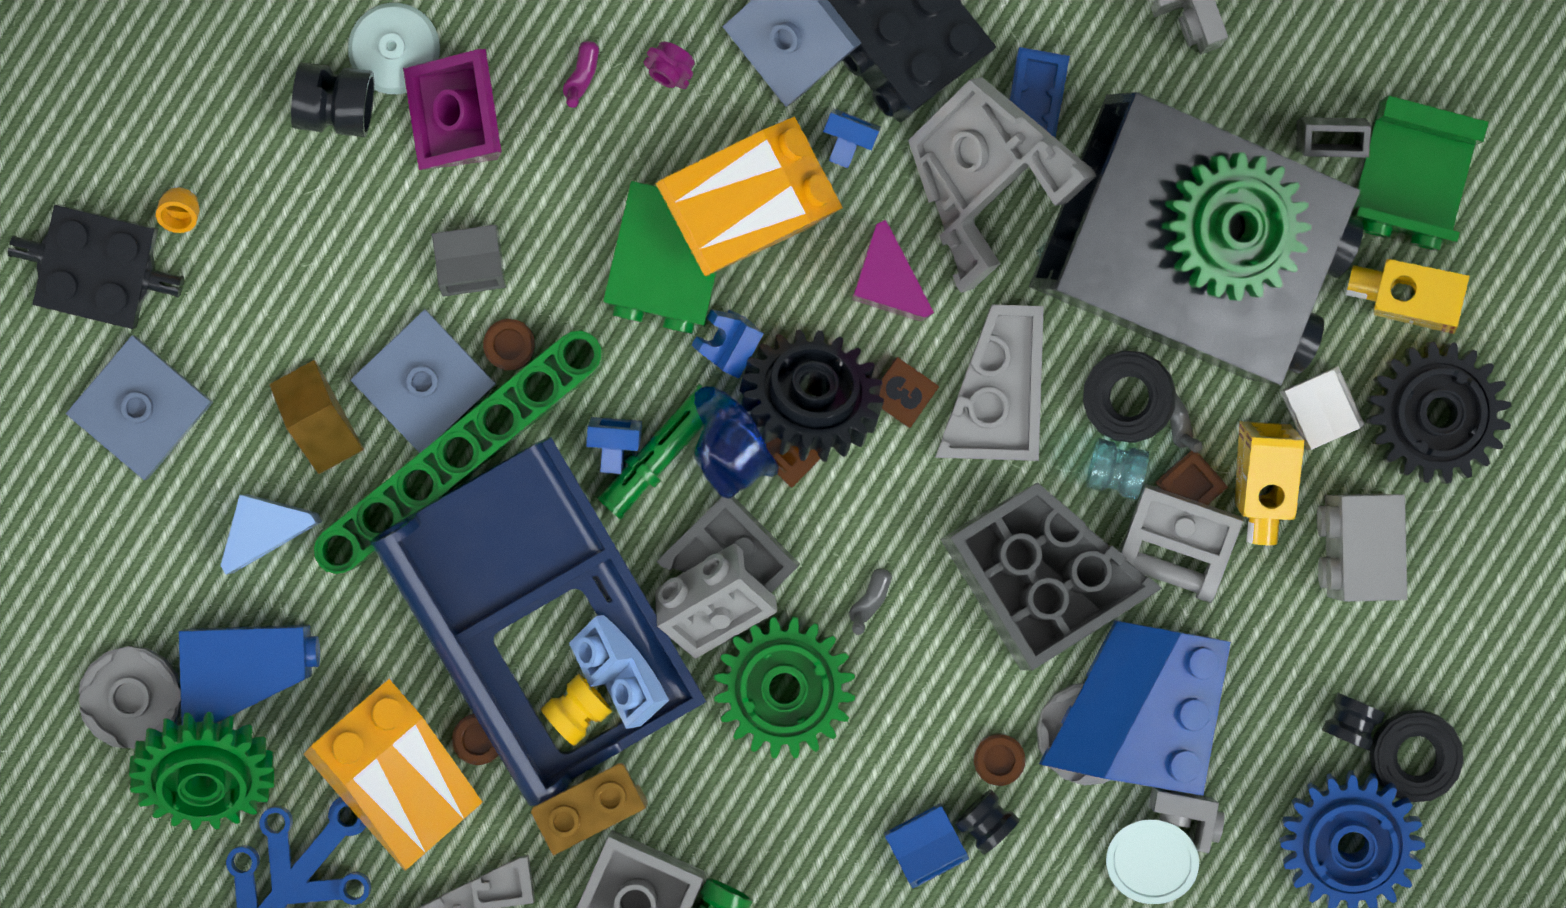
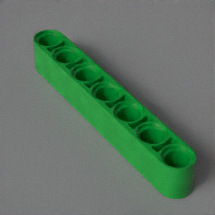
M571 331L561 337L327 528L317 538L314 546V555L318 565L326 572L340 574L350 572L363 564L376 553L370 542L381 533L375 531L368 523L367 515L369 509L374 504L380 502L386 504L393 513L392 525L451 492L600 369L604 360V351L600 341L584 331ZM576 340L588 341L594 350L593 361L584 369H574L566 360L567 348ZM544 372L551 377L554 390L547 400L536 402L527 394L526 384L532 375ZM497 405L507 406L514 418L511 429L501 435L493 433L489 429L486 420L488 412ZM458 437L467 439L473 447V458L464 467L454 466L447 457L448 445ZM417 470L426 471L433 480L432 493L423 500L414 498L407 488L409 476ZM337 535L346 537L353 546L352 558L344 565L335 563L328 554L329 542Z

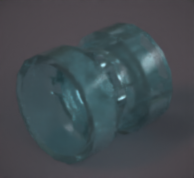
M1098 438L1087 474L1086 487L1098 491H1103L1106 488L1115 489L1120 496L1137 500L1147 471L1149 451L1135 447L1128 451L1117 448L1115 442Z

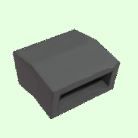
M1301 117L1297 120L1296 152H1302L1303 156L1369 158L1371 125L1366 118ZM1312 131L1354 132V144H1311Z
M497 225L432 233L438 286L442 297L506 288Z

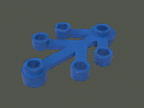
M341 797L337 798L330 806L328 812L330 823L292 867L289 831L293 824L292 815L289 810L282 806L270 807L261 815L259 825L261 831L268 839L272 892L258 907L254 872L260 863L259 854L251 846H238L228 854L226 859L227 869L235 879L237 908H285L288 904L343 900L350 905L362 903L371 892V882L361 872H352L339 879L308 880L345 836L357 835L366 826L359 818L353 825L344 824L340 819V810L343 807L349 806ZM271 813H279L283 816L285 827L282 831H273L268 826L267 819ZM244 852L251 857L252 865L249 870L242 871L236 867L234 858L237 853ZM351 879L359 880L364 886L363 895L360 897L350 896L346 891L347 881Z

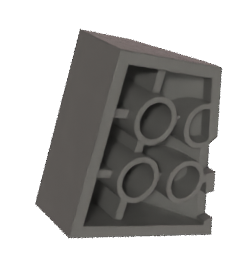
M1039 483L1031 485L986 510L940 539L1019 669L1033 671L1162 589L1150 577H1146L1130 564L1126 557L1113 546H1109L1085 525V522Z

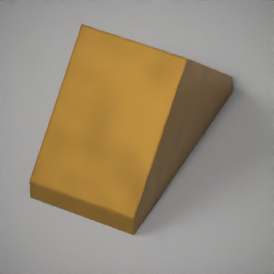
M316 360L269 384L286 429L318 474L365 450Z

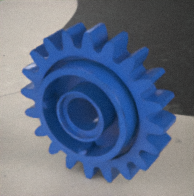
M1353 770L1348 771L1346 783L1342 786L1338 785L1335 777L1329 773L1326 777L1328 788L1324 792L1310 782L1307 787L1312 800L1305 802L1294 797L1292 803L1300 816H1284L1282 820L1283 825L1295 833L1279 838L1281 848L1295 851L1282 859L1285 869L1300 868L1292 878L1293 885L1299 888L1312 883L1307 894L1309 901L1314 903L1323 894H1326L1328 908H1337L1341 900H1346L1348 908H1358L1360 900H1365L1369 908H1378L1376 897L1380 894L1384 895L1390 902L1395 903L1397 898L1392 886L1395 883L1406 888H1411L1412 882L1404 870L1406 868L1414 870L1422 868L1420 859L1410 852L1425 848V842L1422 837L1410 835L1411 832L1418 830L1422 826L1420 818L1418 816L1404 817L1413 806L1409 798L1392 802L1397 793L1395 784L1391 782L1381 791H1377L1378 781L1373 773L1366 778L1362 786L1358 785ZM1350 832H1358L1366 837L1362 849L1355 853H1345L1338 848L1340 839Z

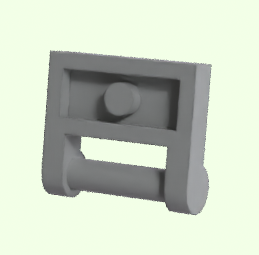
M1144 483L1119 552L1143 575L1195 592L1197 599L1212 603L1241 529L1243 519L1241 516ZM1142 540L1207 562L1206 570L1202 574L1138 552Z

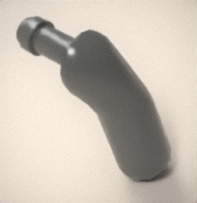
M1176 394L1175 410L1169 419L1173 442L1180 448L1189 447L1191 451L1199 452L1202 449V443L1198 439L1193 438L1188 410Z
M879 568L874 570L866 594L849 610L850 619L854 622L852 631L856 635L864 633V623L875 614L886 598L892 580L891 573L886 569Z

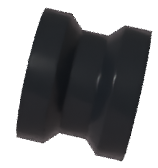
M1337 693L1334 700L1336 711L1333 718L1325 721L1322 731L1370 751L1373 744L1371 737L1375 725L1382 723L1386 713Z
M990 789L963 812L955 822V825L961 832H969L976 839V847L984 855L996 847L1016 827L1020 819L1012 811H1004L999 805V797Z

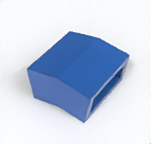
M941 803L884 832L886 840L913 889L969 860Z

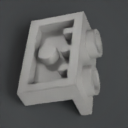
M1215 0L1154 1L1151 6L1154 17L1183 7V16L1178 18L1182 33L1188 46L1197 44L1200 55L1220 48L1227 40L1228 35Z
M735 543L718 553L710 555L703 562L681 575L669 579L655 591L657 627L695 659L777 612L776 597L745 570L743 550Z

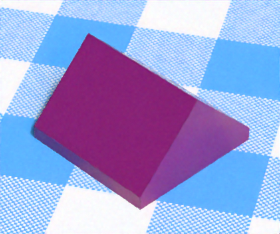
M476 49L403 68L419 170L498 160L502 151L486 49Z
M884 220L876 224L852 300L921 322L933 315L934 311L887 221Z

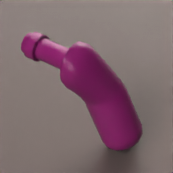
M584 41L580 44L576 69L563 85L566 104L571 108L578 106L579 98L586 92L597 69L599 46L593 41Z

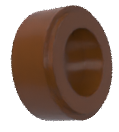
M503 319L494 323L487 330L483 341V348L487 359L494 366L503 370H517L527 365L533 358L536 341L533 332L526 324L515 319Z
M473 713L464 717L456 725L453 731L452 744L456 754L463 761L472 765H484L493 761L498 756Z
M994 733L984 737L977 744L973 754V763L977 773L984 781L992 785L1004 786L1014 782L1022 774L1025 767V753L1019 742L1010 735Z

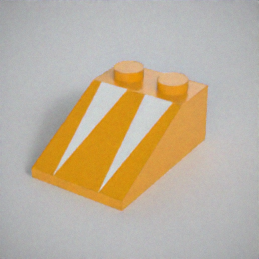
M795 116L763 129L656 183L704 276L795 236L843 208Z
M390 679L314 742L303 754L404 871L483 803L425 719Z

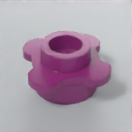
M667 41L660 42L657 48L650 47L647 51L649 57H646L643 62L649 70V75L665 87L674 88L676 86L681 89H687L689 86L688 80L693 76L691 70L695 65L692 56L681 47Z

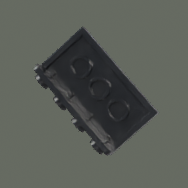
M828 0L861 42L855 50L842 60L851 73L864 79L873 91L872 96L878 108L885 115L893 116L900 123L905 121L918 108L996 48L995 44L960 0Z

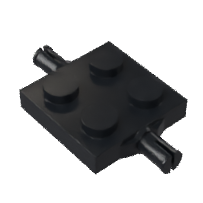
M60 204L54 205L49 231L42 240V243L15 235L12 236L9 245L29 250L15 247L8 248L9 257L37 263L38 281L32 305L104 323L135 329L137 328L142 303L150 290L179 298L183 288L167 285L163 282L177 286L184 285V276H176L155 270L153 252L159 228Z

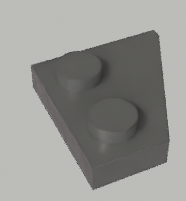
M729 491L656 561L663 568L669 570L674 568L686 572L703 562L710 555L718 553L735 543L743 550L745 570L771 593L800 565Z

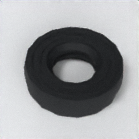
M1123 350L1107 355L1092 368L1084 384L1083 404L1088 419L1099 433L1114 441L1136 443L1152 438L1166 427L1175 410L1176 389L1171 374L1159 360L1144 352ZM1128 376L1142 380L1147 386L1149 393L1148 404L1140 414L1132 417L1122 416L1117 413L1110 401V394L1114 384Z
M1423 710L1402 711L1388 718L1374 734L1373 744L1370 748L1371 769L1376 775L1379 784L1384 788L1392 782L1397 788L1395 797L1400 799L1408 797L1413 803L1432 801L1447 793L1459 779L1464 763L1462 742L1454 727L1439 715ZM1414 736L1428 739L1435 748L1436 753L1433 767L1425 774L1418 776L1406 774L1399 766L1397 759L1400 745L1406 739Z

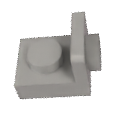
M1152 787L1149 807L1154 812L1161 813V821L1176 826L1190 827L1191 819L1198 820L1193 842L1197 851L1209 853L1211 842H1220L1225 815L1224 812L1218 811L1219 803L1215 799Z

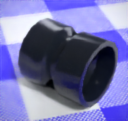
M300 62L295 74L292 92V128L323 132L330 125L333 126L337 134L366 138L371 123L374 102V72L343 68L339 74H333L328 65Z

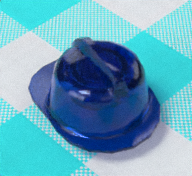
M702 386L695 392L694 403L704 427L695 446L694 459L702 469L705 478L721 497L732 498L740 490L742 491L750 487L761 476L773 477L779 473V466L768 451L756 424L738 401L715 387Z

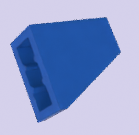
M310 625L196 628L179 631L182 725L184 713H190L195 722H202L205 714L212 712L214 723H218L228 716H232L311 677L312 667H319L320 664L318 636H311Z

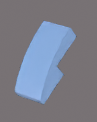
M604 615L596 616L569 642L589 686H606L626 729L642 726L669 701L662 685L640 652L617 626Z

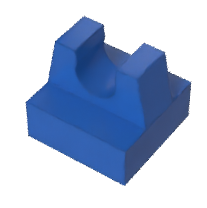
M833 108L823 131L838 137L829 161L849 168L857 145L872 151L881 126Z
M711 309L706 318L719 328L713 340L709 341L696 336L692 346L717 365L723 372L740 378L749 357L752 356L764 333L745 316L730 309L728 312Z
M591 417L587 429L586 447L602 448L600 472L621 474L625 450L638 451L642 421Z

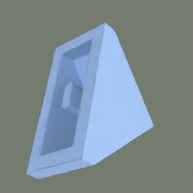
M249 494L239 495L221 562L224 573L226 575L235 573L320 524L322 520L316 512Z

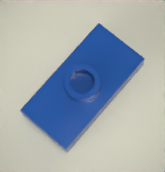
M1019 47L1009 100L1056 138L1070 56Z

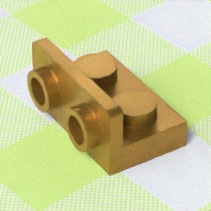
M618 763L534 806L531 813L554 856L646 809L648 801L640 785L635 786L625 765Z

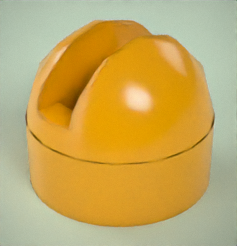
M182 187L171 188L159 200L156 219L164 229L170 232H188L197 223L199 203L196 195L190 190Z

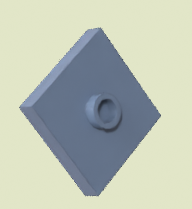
M751 0L722 26L785 107L794 103L861 44L860 40L828 0Z
M425 309L351 379V382L419 453L454 426L497 385Z
M132 335L66 412V415L140 478L148 480L211 406L213 401L140 339Z

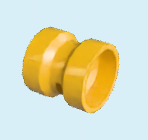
M580 674L567 684L568 694L566 696L562 695L560 698H551L541 708L542 713L553 727L573 746L586 736L587 727L590 726L589 722L591 720L601 722L613 711L601 694L593 686L590 687L587 680Z

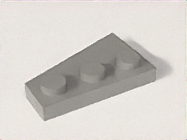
M990 306L935 458L1039 461L1044 306Z

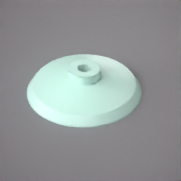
M385 3L365 12L355 23L348 42V55L352 68L373 71L375 79L374 90L385 94L407 93L403 68L438 60L440 54L439 37L433 23L420 10L403 3Z
M1142 820L1124 827L1115 835L1108 847L1106 866L1111 881L1125 896L1145 904H1163L1181 897L1191 888L1199 871V856L1191 838L1179 827L1161 820Z

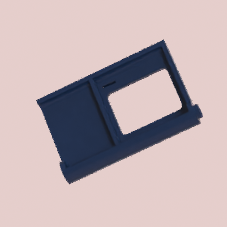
M551 437L527 447L378 534L370 542L529 806L538 805L567 790V787L577 776L707 702L669 636L657 627L656 614ZM572 589H579L585 594L597 616L604 615L636 647L659 680L669 701L640 727L626 729L623 721L573 750L563 752L556 747L495 645L494 636L498 631Z

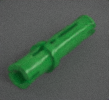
M699 383L692 394L666 420L636 456L630 454L624 460L628 465L602 494H599L596 498L621 520L624 517L623 515L650 485L655 488L661 482L658 476L724 405Z

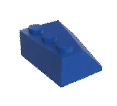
M1115 620L1086 674L1087 680L1073 706H1069L1061 721L1063 724L1051 747L1046 749L1039 764L1108 780L1203 796L1231 642Z

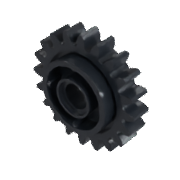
M796 330L793 343H789L784 336L778 334L775 337L773 349L768 345L761 344L757 357H749L739 392L743 394L740 409L741 411L751 412L747 424L749 428L764 426L762 443H768L775 438L781 440L779 453L782 455L787 453L792 446H796L799 449L798 454L801 461H805L810 450L814 449L817 451L820 459L823 462H827L832 447L841 456L846 457L851 443L862 447L867 434L874 433L884 403V398L879 396L883 384L882 380L871 378L875 368L874 363L857 364L861 349L858 347L847 353L843 352V338L840 336L831 345H827L824 342L823 332L819 330L812 342L806 340L801 330Z
M1427 342L1425 344L1423 358L1414 347L1406 348V366L1396 359H1389L1387 365L1393 373L1392 379L1386 376H1375L1373 379L1384 390L1383 395L1368 396L1366 399L1368 403L1378 406L1380 413L1365 419L1367 424L1382 426V432L1372 438V444H1390V448L1383 457L1384 462H1392L1402 457L1403 461L1399 474L1408 476L1418 466L1419 480L1423 483H1429L1434 471L1437 470L1438 477L1443 484L1451 483L1454 467L1463 478L1472 477L1471 460L1480 466L1490 465L1489 458L1484 453V448L1502 449L1503 444L1493 436L1495 430H1507L1511 427V424L1498 419L1497 413L1512 407L1511 402L1495 399V394L1506 386L1505 381L1490 383L1487 381V377L1493 371L1494 365L1487 363L1476 369L1474 367L1477 359L1476 350H1469L1461 359H1458V346L1454 342L1448 343L1445 346L1442 356L1439 354V349L1435 342ZM1436 398L1442 399L1448 405L1450 411L1448 421L1439 428L1432 425L1427 417L1428 405Z

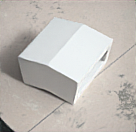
M1339 366L1280 392L1299 435L1305 440L1304 446L1306 450L1315 449L1358 430L1364 425Z

